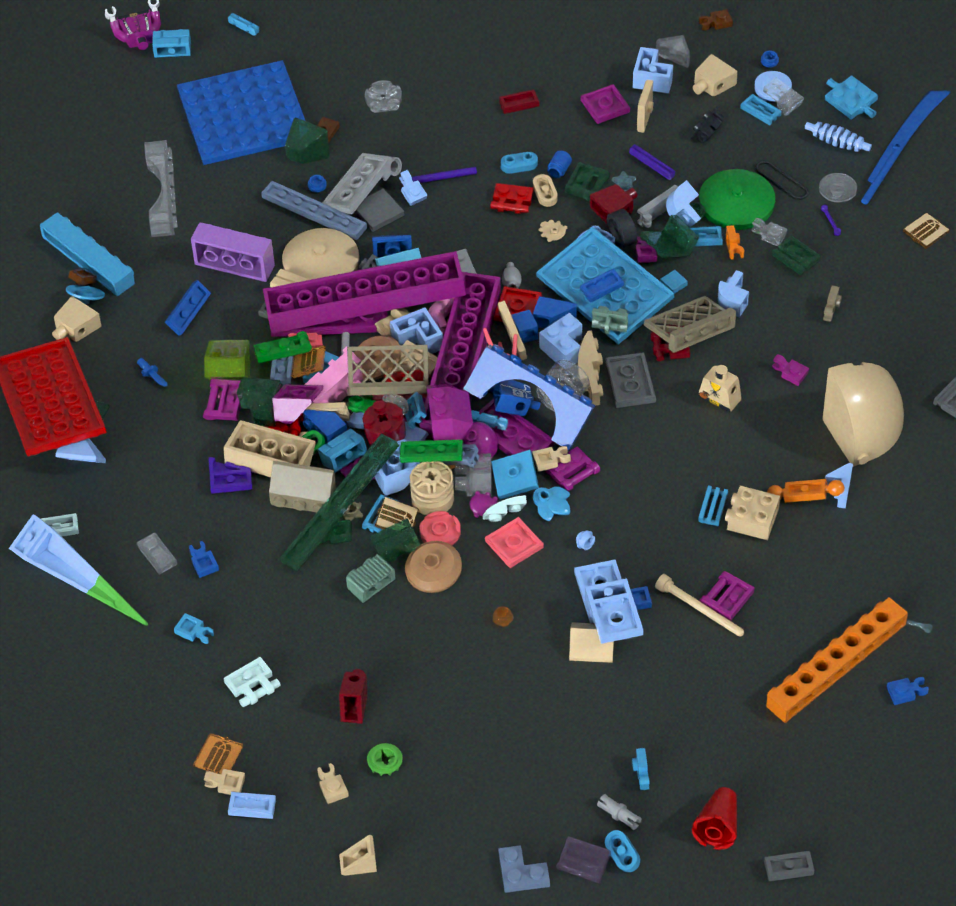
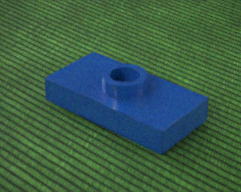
M613 268L580 285V290L591 303L624 286V281Z

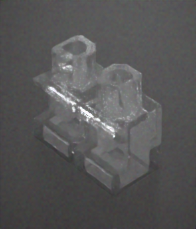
M491 453L478 454L480 458L474 468L468 465H455V474H466V477H455V490L467 491V496H471L476 491H480L483 494L489 492L490 497H492Z

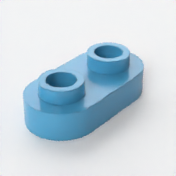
M533 152L505 155L501 159V169L505 173L530 171L538 166V157Z
M619 830L610 832L606 836L605 846L613 860L624 872L635 871L640 865V856L627 835ZM621 841V845L616 847L617 842ZM632 858L631 864L628 865V860Z

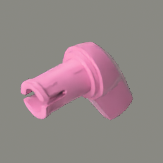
M454 298L436 301L428 310L442 334H445V327H447L445 317L451 312Z

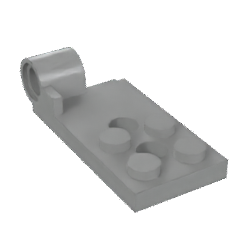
M362 153L322 203L343 213L353 214L381 178L386 181L390 175L397 176L401 172V160L398 157Z

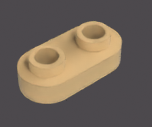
M545 174L537 175L533 179V187L539 203L546 207L555 205L557 203V191L551 177Z

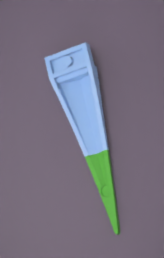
M32 515L9 547L10 550L25 561L138 622L148 625V622L54 528L36 515Z

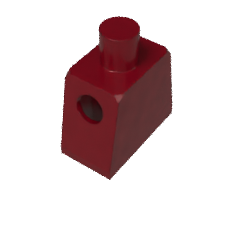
M612 185L590 194V208L607 223V215L619 209H625L629 215L632 214L633 200L637 198V192L634 188L624 191L619 185Z
M354 669L352 672L344 674L339 692L341 722L363 723L368 692L367 675L361 669ZM353 697H356L355 705L350 703Z

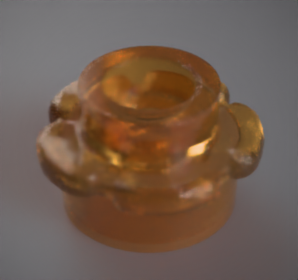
M504 606L498 607L493 613V622L502 627L508 626L514 619L511 610Z

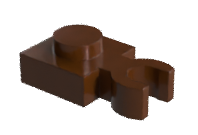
M725 9L711 12L710 17H699V24H702V30L704 31L709 30L711 27L717 30L733 26V20L728 10Z

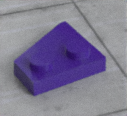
M209 457L211 494L252 489L251 468L236 466L230 462L223 464L216 462L215 458Z

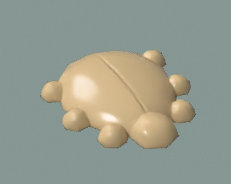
M549 220L548 222H541L540 226L542 228H539V231L543 232L541 237H546L547 241L551 242L552 240L561 239L566 233L567 226H562L560 221L554 223L553 220Z

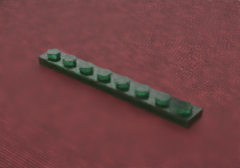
M381 433L279 558L283 564L295 571L300 569L399 447L397 441Z

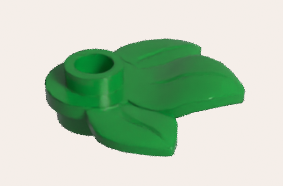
M373 395L352 396L348 399L347 408L354 413H365L375 400H373Z

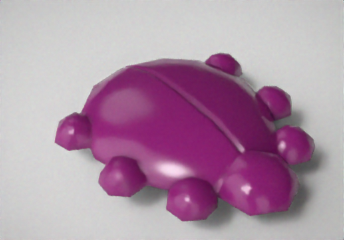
M476 491L470 500V509L474 516L478 518L483 516L487 509L498 503L496 502L498 498L496 496L491 498L489 492L480 494V491Z

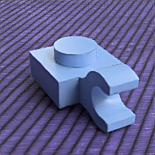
M408 170L401 172L399 179L404 185L401 192L409 205L412 206L427 199V194L418 180L413 182Z

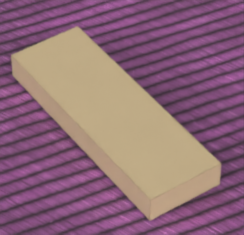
M499 302V313L512 344L514 334L518 335L516 354L522 360L527 359L526 349L506 302Z

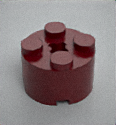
M377 400L365 411L362 420L366 438L371 446L380 448L405 438V421L403 411L399 406L390 402H384L383 400Z

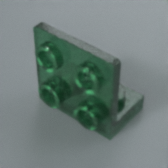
M677 215L670 216L662 231H642L641 233L646 243L652 246L657 251V254L663 258L690 256L699 239Z

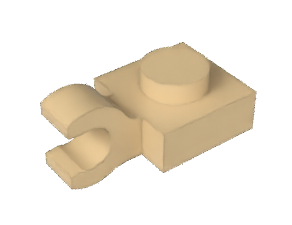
M223 769L222 774L207 771L204 781H206L205 786L209 788L218 786V792L231 795V792L241 793L245 773Z

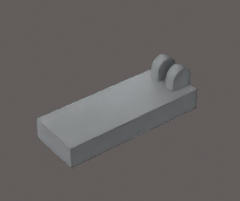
M672 186L638 209L637 213L640 214V219L637 220V223L642 227H651L652 220L667 211V199L678 186Z

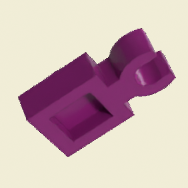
M648 236L647 241H642L640 237H637L635 248L637 262H657L655 244H651V237Z

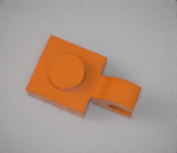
M734 225L726 226V243L730 259H734L735 253L740 254V257L744 258V248L738 245L740 244L739 233L735 232Z

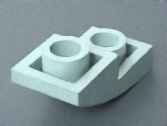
M526 495L512 497L496 503L486 510L483 514V520L489 519L490 522H497L505 517L507 510L509 512L521 511L527 503Z

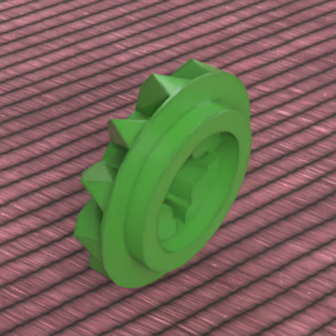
M388 743L376 745L369 751L367 756L368 766L373 773L377 772L380 776L383 774L391 775L392 772L398 771L403 760L399 748ZM382 754L388 760V765L382 761Z

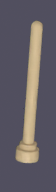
M662 574L657 580L655 588L662 593H672L737 636L744 635V630L676 587L672 578L666 574Z

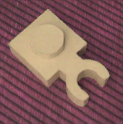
M567 446L559 447L556 451H553L552 447L532 451L533 460L538 472L558 467V462L568 463L571 461L570 454H567Z
M331 763L329 764L330 771L328 773H324L320 767L318 768V776L323 780L320 781V787L328 804L349 797L341 775L335 776V769Z

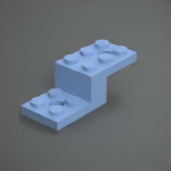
M616 560L574 568L589 622L595 623L601 644L643 635L642 624L627 578L621 579ZM598 580H603L605 582L602 584H595V582ZM621 618L622 621L616 623L611 619Z

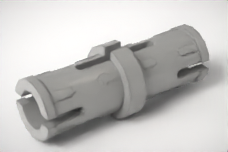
M606 794L600 797L604 802L598 801L597 806L610 813L613 819L622 821L633 830L639 826L635 822L641 823V817L629 811L626 805L617 803Z

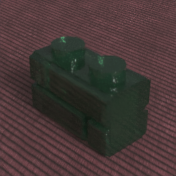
M408 518L370 536L378 555L386 562H392L398 556L406 552H413L416 547L420 546V542Z

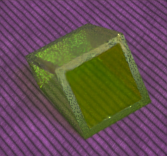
M209 340L204 357L205 378L209 380H250L249 340Z

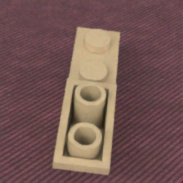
M587 331L579 350L578 384L580 392L588 391L592 404L600 405L603 389L602 385H598L597 381H599L600 365L603 364L602 355L597 353L599 349L597 338H593L592 331Z

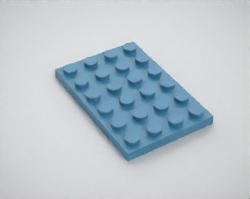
M593 227L536 272L537 277L565 301L576 303L577 311L590 322H592L593 308L598 309L599 306H606L610 311H617L619 308L626 309L628 313L627 333L610 330V334H606L618 345L644 324V320L651 318L674 298V292ZM614 268L624 281V286L590 303L580 290V285Z

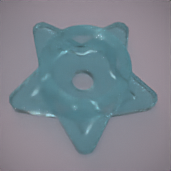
M624 171L621 172L620 176L612 178V181L624 191L633 188L632 182L636 180L635 176H628Z

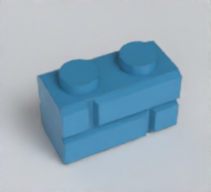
M189 29L153 31L154 57L191 56Z
M350 428L318 448V453L322 464L330 470H334L335 473L366 454L367 447L364 438Z

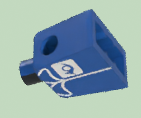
M512 379L497 383L493 390L495 411L525 416L529 408L538 410L541 404V398L531 396L530 386Z

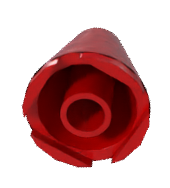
M718 788L694 820L692 834L701 845L706 847L709 844L714 846L713 849L722 850L734 844L737 837V795L730 788Z

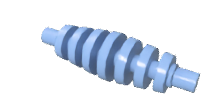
M807 122L805 125V129L812 131L814 137L817 138L820 134L819 139L824 141L826 138V143L831 144L833 140L832 145L835 147L840 143V148L844 149L847 145V150H852L854 146V151L857 152L861 149L871 150L872 144L864 142V138L861 136L857 139V134L852 133L850 136L851 131L846 129L844 132V128L841 126L837 129L836 125L830 127V124L825 123L822 127V122H817L816 124Z

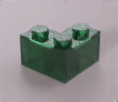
M241 378L237 395L241 407L251 409L256 425L275 427L277 421L274 420L272 398L282 388L280 380Z

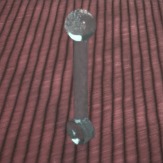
M910 620L906 622V624L922 628L925 632L932 631L933 626L931 624L924 625Z

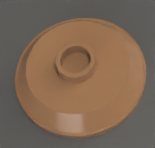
M382 335L371 337L362 342L358 347L397 346L400 344L393 337ZM375 350L370 357L379 364L385 355L380 350ZM395 350L390 357L398 363L402 352ZM361 351L354 352L361 361L366 357ZM387 358L380 367L389 373L396 365ZM369 359L362 364V369L367 374L376 367ZM377 369L370 377L376 380L383 377V373Z
M430 541L419 545L409 554L405 564V573L410 584L417 590L426 593H437L448 589L458 580L462 571L460 554L452 545L442 541Z

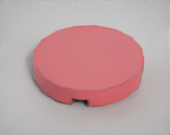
M435 511L428 514L419 525L420 537L424 543L442 541L453 545L461 535L459 520L454 515H449L445 511Z

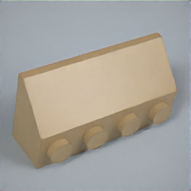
M240 420L224 446L225 464L230 462L236 466H245L251 468V472L271 477L273 461L310 466L316 442Z

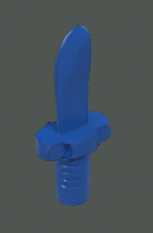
M143 358L138 359L137 364L143 369L142 374L144 377L151 376L159 385L168 386L167 382L156 373L158 371L156 365L150 366Z

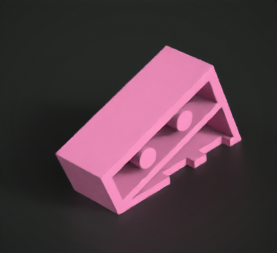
M347 346L342 350L344 354L336 361L332 359L328 363L330 366L322 374L318 372L304 384L323 385V390L312 403H337L348 396ZM352 352V360L359 364L361 360ZM359 369L353 374V383H361L363 381V374Z

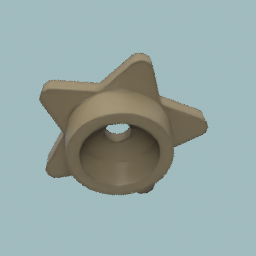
M344 501L342 509L337 511V514L345 517L347 523H350L354 518H362L363 514L360 512L362 503Z

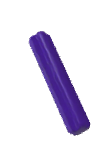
M636 144L630 147L629 153L668 180L675 177V170Z

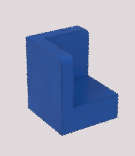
M530 310L511 315L523 343L538 339V325Z

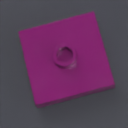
M614 84L581 96V102L597 124L630 112V106Z

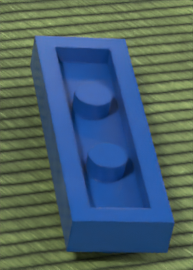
M198 280L194 281L165 323L178 336L183 334L211 293Z

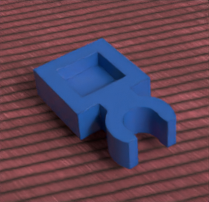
M200 541L201 548L195 550L192 545L189 546L190 554L193 556L191 560L199 578L219 571V566L211 550L206 552L203 541Z
M918 677L911 683L908 678L888 682L887 689L894 705L915 700V694L919 696L928 694V687H919V685L924 684V677Z

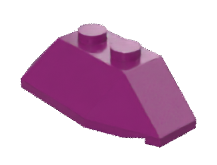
M448 384L426 386L433 441L463 440L473 427L469 393Z

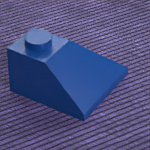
M411 235L372 236L373 254L378 258L412 249Z

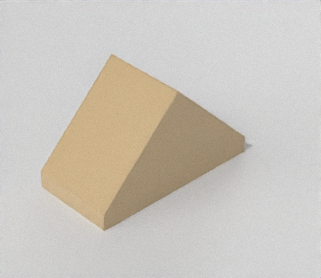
M368 835L339 854L341 874L344 876L377 872L372 835Z

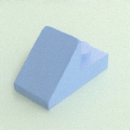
M848 463L825 476L828 485L833 480H840L844 484V492L839 496H834V498L838 499L837 507L846 508L852 475V463Z

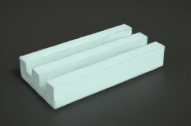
M76 513L41 519L48 525H52L51 527L61 536L79 534Z

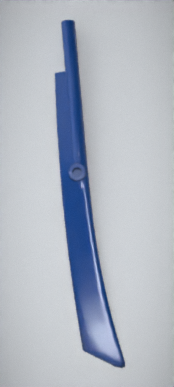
M928 91L914 108L886 148L867 180L872 184L861 200L863 204L867 205L911 136L931 111L951 93L950 91Z

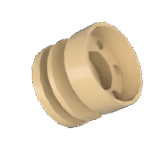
M439 461L418 464L410 474L413 507L418 509L417 511L423 515H428L435 511L447 512L454 502L452 471L447 465Z

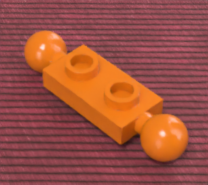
M826 479L785 482V488L783 489L778 485H772L768 488L767 493L779 495L780 500L784 497V501L787 503L826 499L827 493H830L832 496H839L844 492L845 487L840 480H833L828 485Z

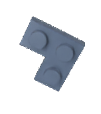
M521 846L498 848L505 893L550 887L547 862L524 865Z

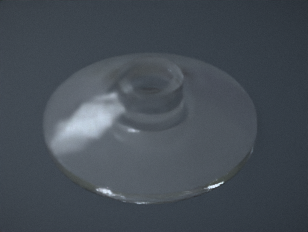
M832 173L822 178L819 183V191L829 201L846 202L856 195L857 184L853 178L846 174Z

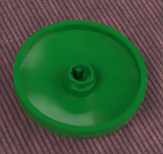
M729 169L715 173L702 184L699 192V207L703 215L717 226L726 228V226L734 225L735 230H746L761 225L772 215L775 207V192L771 184L761 175L743 169Z

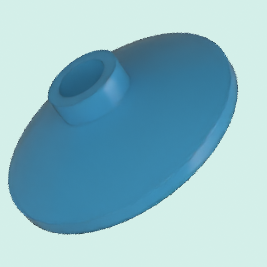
M69 285L66 287L68 294L78 298L84 304H89L90 301L99 300L105 296L102 290L91 286Z

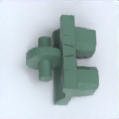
M599 306L598 309L593 308L592 328L605 329V334H610V330L627 333V310L619 308L617 311H610L606 306Z

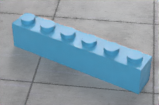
M57 212L40 224L42 237L79 267L85 268L97 275L96 280L116 296H119L135 284L134 272L130 266L124 265L117 256L111 255L104 246L97 244L91 236L88 237L80 227L74 226L67 217H63Z

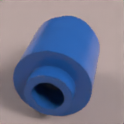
M557 151L554 154L547 170L551 177L560 178L565 174L572 162L569 153Z

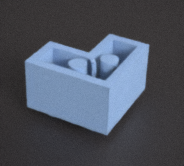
M640 47L633 71V88L643 90L645 82L653 80V91L669 93L672 84L673 65L658 63V49Z
M426 308L390 321L391 337L396 339L400 345H403L408 340L414 344L428 345V352L431 354L440 351L443 334Z
M568 313L539 332V348L565 371L578 363L580 350L578 342L582 340V323Z

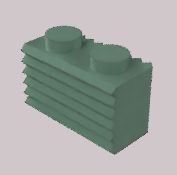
M376 554L375 557L368 558L362 566L349 572L346 577L347 588L364 603L395 580V569L380 555Z

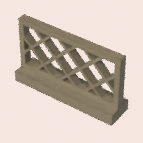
M703 296L644 320V326L669 343V350L675 353L735 328L736 310L731 307L725 310L708 297ZM666 324L678 325V327H675V326H666Z
M428 345L347 347V395L427 393L426 386H430L428 382ZM403 349H411V350L407 353V352H406L405 350H403ZM415 349H423V358L417 363L410 354ZM375 350H380L385 355L379 364L370 357ZM395 350H400L405 354L399 363L390 357ZM352 351H361L366 357L357 364L352 360ZM407 357L415 364L409 373L400 366ZM387 358L396 365L389 374L380 367ZM367 359L376 366L369 374L360 367ZM417 367L423 372V381H415L410 376ZM397 368L406 375L400 382H396L391 377ZM359 369L366 377L361 383H353V374ZM377 369L386 375L381 382H375L370 377Z

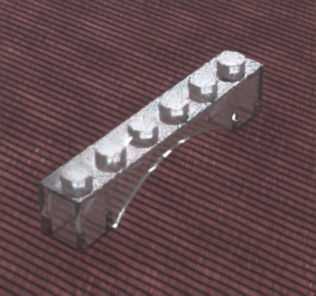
M167 140L144 142L147 169L154 173L162 185L159 198L149 210L152 237L175 235L174 227H178L177 216H173V213H177L176 203L172 202V199H176L175 189L171 188V186H175L174 175H170V172H174L173 162L169 161V159H173L172 148H168Z

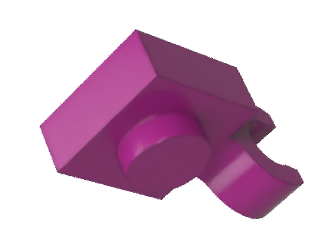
M779 354L773 359L775 363L772 365V368L781 371L782 378L797 386L800 385L809 372L808 367L793 359L788 363Z

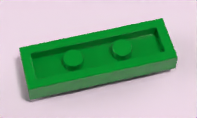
M463 440L401 442L400 446L401 463L462 461Z

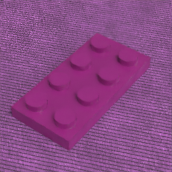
M494 399L478 411L479 414L486 413L498 416V419L500 417L508 419L506 430L497 429V426L495 428L491 427L498 436L497 447L508 456L531 450V452L555 445V442L551 440L552 438L522 416L495 411Z

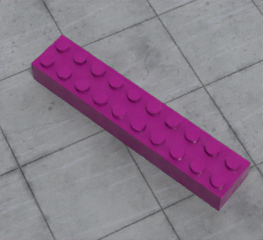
M457 251L263 289L271 333L466 295Z
M462 272L466 295L454 298L430 385L448 384L464 390L468 379L487 346L483 328H486L490 335L494 313L501 294L500 277ZM469 393L470 405L473 398L471 393ZM427 397L424 405L427 416L425 418L421 416L420 428L428 432L427 439H433Z

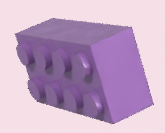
M201 222L191 237L195 265L267 282L275 266L271 239Z

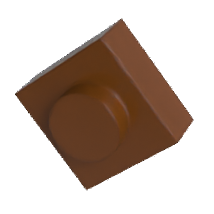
M85 268L70 270L69 278L80 286L96 283L97 275Z

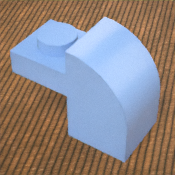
M687 180L669 195L666 208L671 218L677 214L680 221L690 228L701 218L689 205L699 194Z
M736 270L732 277H728L726 282L720 281L718 304L725 310L730 307L736 310V316L740 318L748 305L749 291L741 289L743 273Z

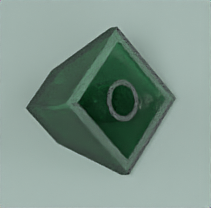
M295 117L285 143L286 158L301 164L328 159L330 157L328 131Z

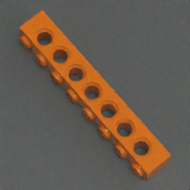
M890 597L883 602L877 603L869 614L865 613L854 626L851 625L844 631L843 635L839 638H834L828 647L823 651L819 650L808 663L804 662L797 672L793 675H788L777 688L773 687L767 694L766 707L784 723L789 721L903 628L907 622L908 612Z

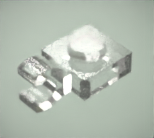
M756 218L753 222L752 232L761 234V240L779 247L787 234L786 228L772 222L767 226L759 218Z

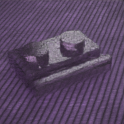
M568 836L559 864H557V869L600 883L611 856V851Z

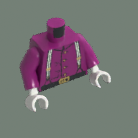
M148 0L152 12L149 9L119 16L117 20L115 19V7L112 6L111 8L113 14H108L106 9L105 17L111 21L110 26L114 36L120 41L126 42L131 48L138 46L140 50L147 49L148 45L153 43V31H159L161 27L160 12L157 10L159 0L154 5Z

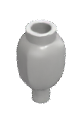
M508 262L506 264L507 268L504 269L502 274V284L506 287L518 288L521 284V274L514 267V263Z

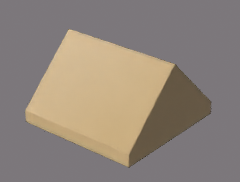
M572 622L569 661L613 663L614 641L601 644L594 623Z

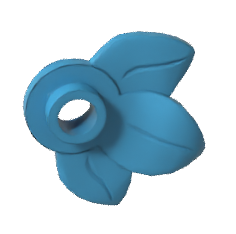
M541 487L535 490L533 500L538 506L539 515L543 519L550 521L554 514H570V506L566 501L570 493L566 489L561 487H552L550 489Z

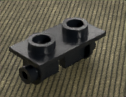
M717 106L712 112L708 110L702 118L705 121L703 123L699 121L693 128L695 133L691 139L696 135L699 141H708L714 130L723 123V115L715 112L718 108Z

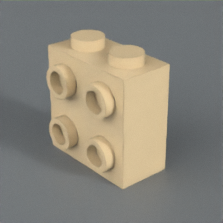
M740 486L738 492L733 493L731 499L732 509H728L726 512L727 530L768 540L779 510L780 496Z

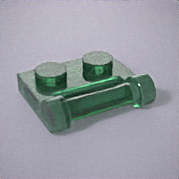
M578 162L565 186V193L584 198L590 202V194L601 190L604 182L609 179L610 173L605 169ZM593 177H598L592 191L587 190Z

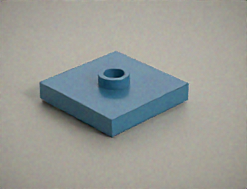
M531 450L491 461L499 499L539 488Z

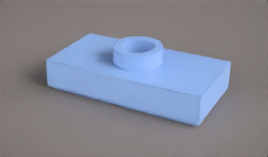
M231 792L228 815L273 819L276 795Z

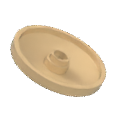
M317 228L302 232L290 240L283 251L282 262L285 271L311 280L357 271L360 258L358 247L351 237L338 230Z

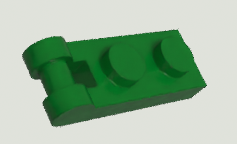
M304 331L297 333L296 336L253 345L258 363L307 353L312 349L309 337Z

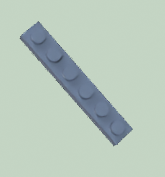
M271 181L261 192L262 198L330 229L341 231L355 240L367 229L366 222L274 181Z

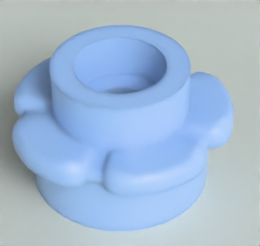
M582 531L577 535V547L588 550L593 546L595 537L591 531Z

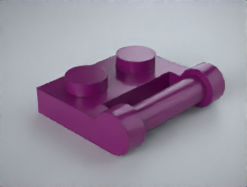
M211 379V391L203 418L207 420L238 421L246 386L245 382ZM223 388L219 408L215 410L219 389Z
M578 446L567 453L570 454V462H558V467L545 470L561 488L566 489L568 492L573 489L574 485L590 475H596L601 471L599 465L595 461L593 462ZM586 467L585 470L581 471L580 473H578L577 475L573 476L572 478L567 479V478H569L570 476L574 475L575 473H577L578 471H580V470H582L583 468Z
M724 571L719 576L718 582L699 601L731 621L752 596L755 587ZM725 585H730L716 602L714 599Z

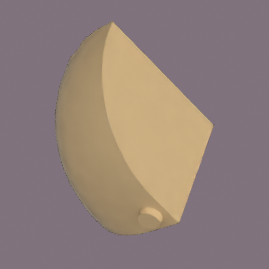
M862 362L861 365L857 366L847 363L828 368L823 421L848 461L853 464V467L865 464L886 453L896 443L903 428L904 408L898 386L887 370L872 363Z

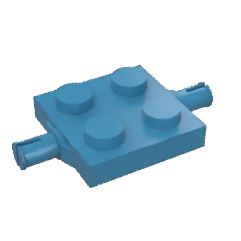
M852 75L842 83H837L832 78L828 79L826 84L833 88V90L825 95V100L851 120L862 113H866L871 118L875 117L877 112L870 108L871 104L878 100V95Z

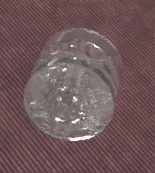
M567 360L555 362L547 374L557 380L556 383L561 386L567 385L575 390L574 393L580 397L585 394L590 385L586 373L578 365ZM537 386L538 398H541V402L547 408L555 412L550 398Z

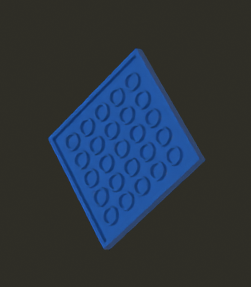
M283 60L177 85L203 165L304 142L311 135Z

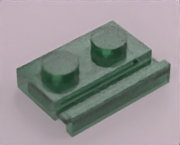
M792 235L778 245L777 249L772 250V256L799 275H802L805 270H809L820 261L818 253Z

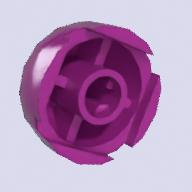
M473 422V427L463 439V445L475 444L479 449L477 454L480 457L477 462L485 463L497 452L498 436L487 424Z

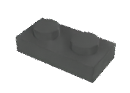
M810 851L768 856L764 859L769 881L814 875L815 870Z

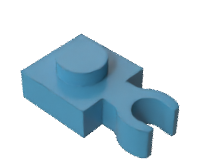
M186 613L174 628L175 634L192 642L197 637L201 642L208 644L209 639L205 635L214 636L213 629L204 627L202 620Z
M645 748L636 749V758H632L633 771H637L640 790H648L649 776Z

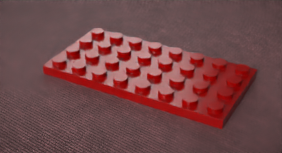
M68 337L0 357V385L27 457L107 433Z

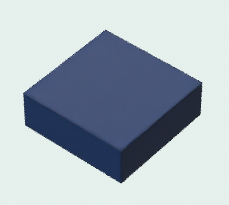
M647 586L630 589L637 610L652 608Z

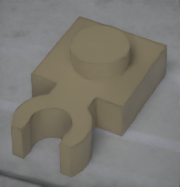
M831 287L824 310V321L831 322L835 308L840 307L842 296L839 295L840 287Z

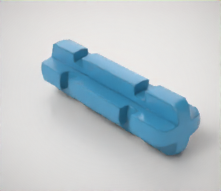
M235 13L228 17L229 23L236 24V27L253 36L260 31L259 26L239 17Z
M471 410L473 422H482L493 428L497 426V429L500 430L507 429L508 419L502 417L498 419V416L486 413L479 414L478 411Z

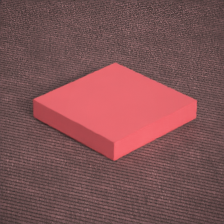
M519 517L485 537V542L509 568L544 548V543Z

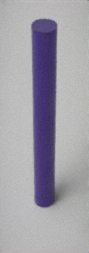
M469 167L411 178L413 182L418 180L420 183L473 175L477 174L476 167Z

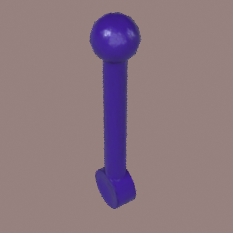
M822 205L821 211L825 212L834 229L833 234L840 236L841 229L837 228L828 212V206Z

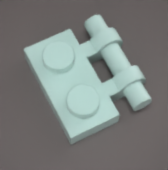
M261 657L224 677V683L235 697L244 693L245 697L239 700L243 708L249 704H255L259 698L266 694H272L274 689L281 686L278 679H274L271 682L268 681V678L272 677V671ZM261 684V688L254 692L251 690V688Z

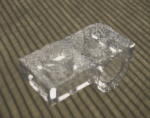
M777 77L765 85L763 89L764 93L777 102L778 109L784 115H789L804 100V97Z

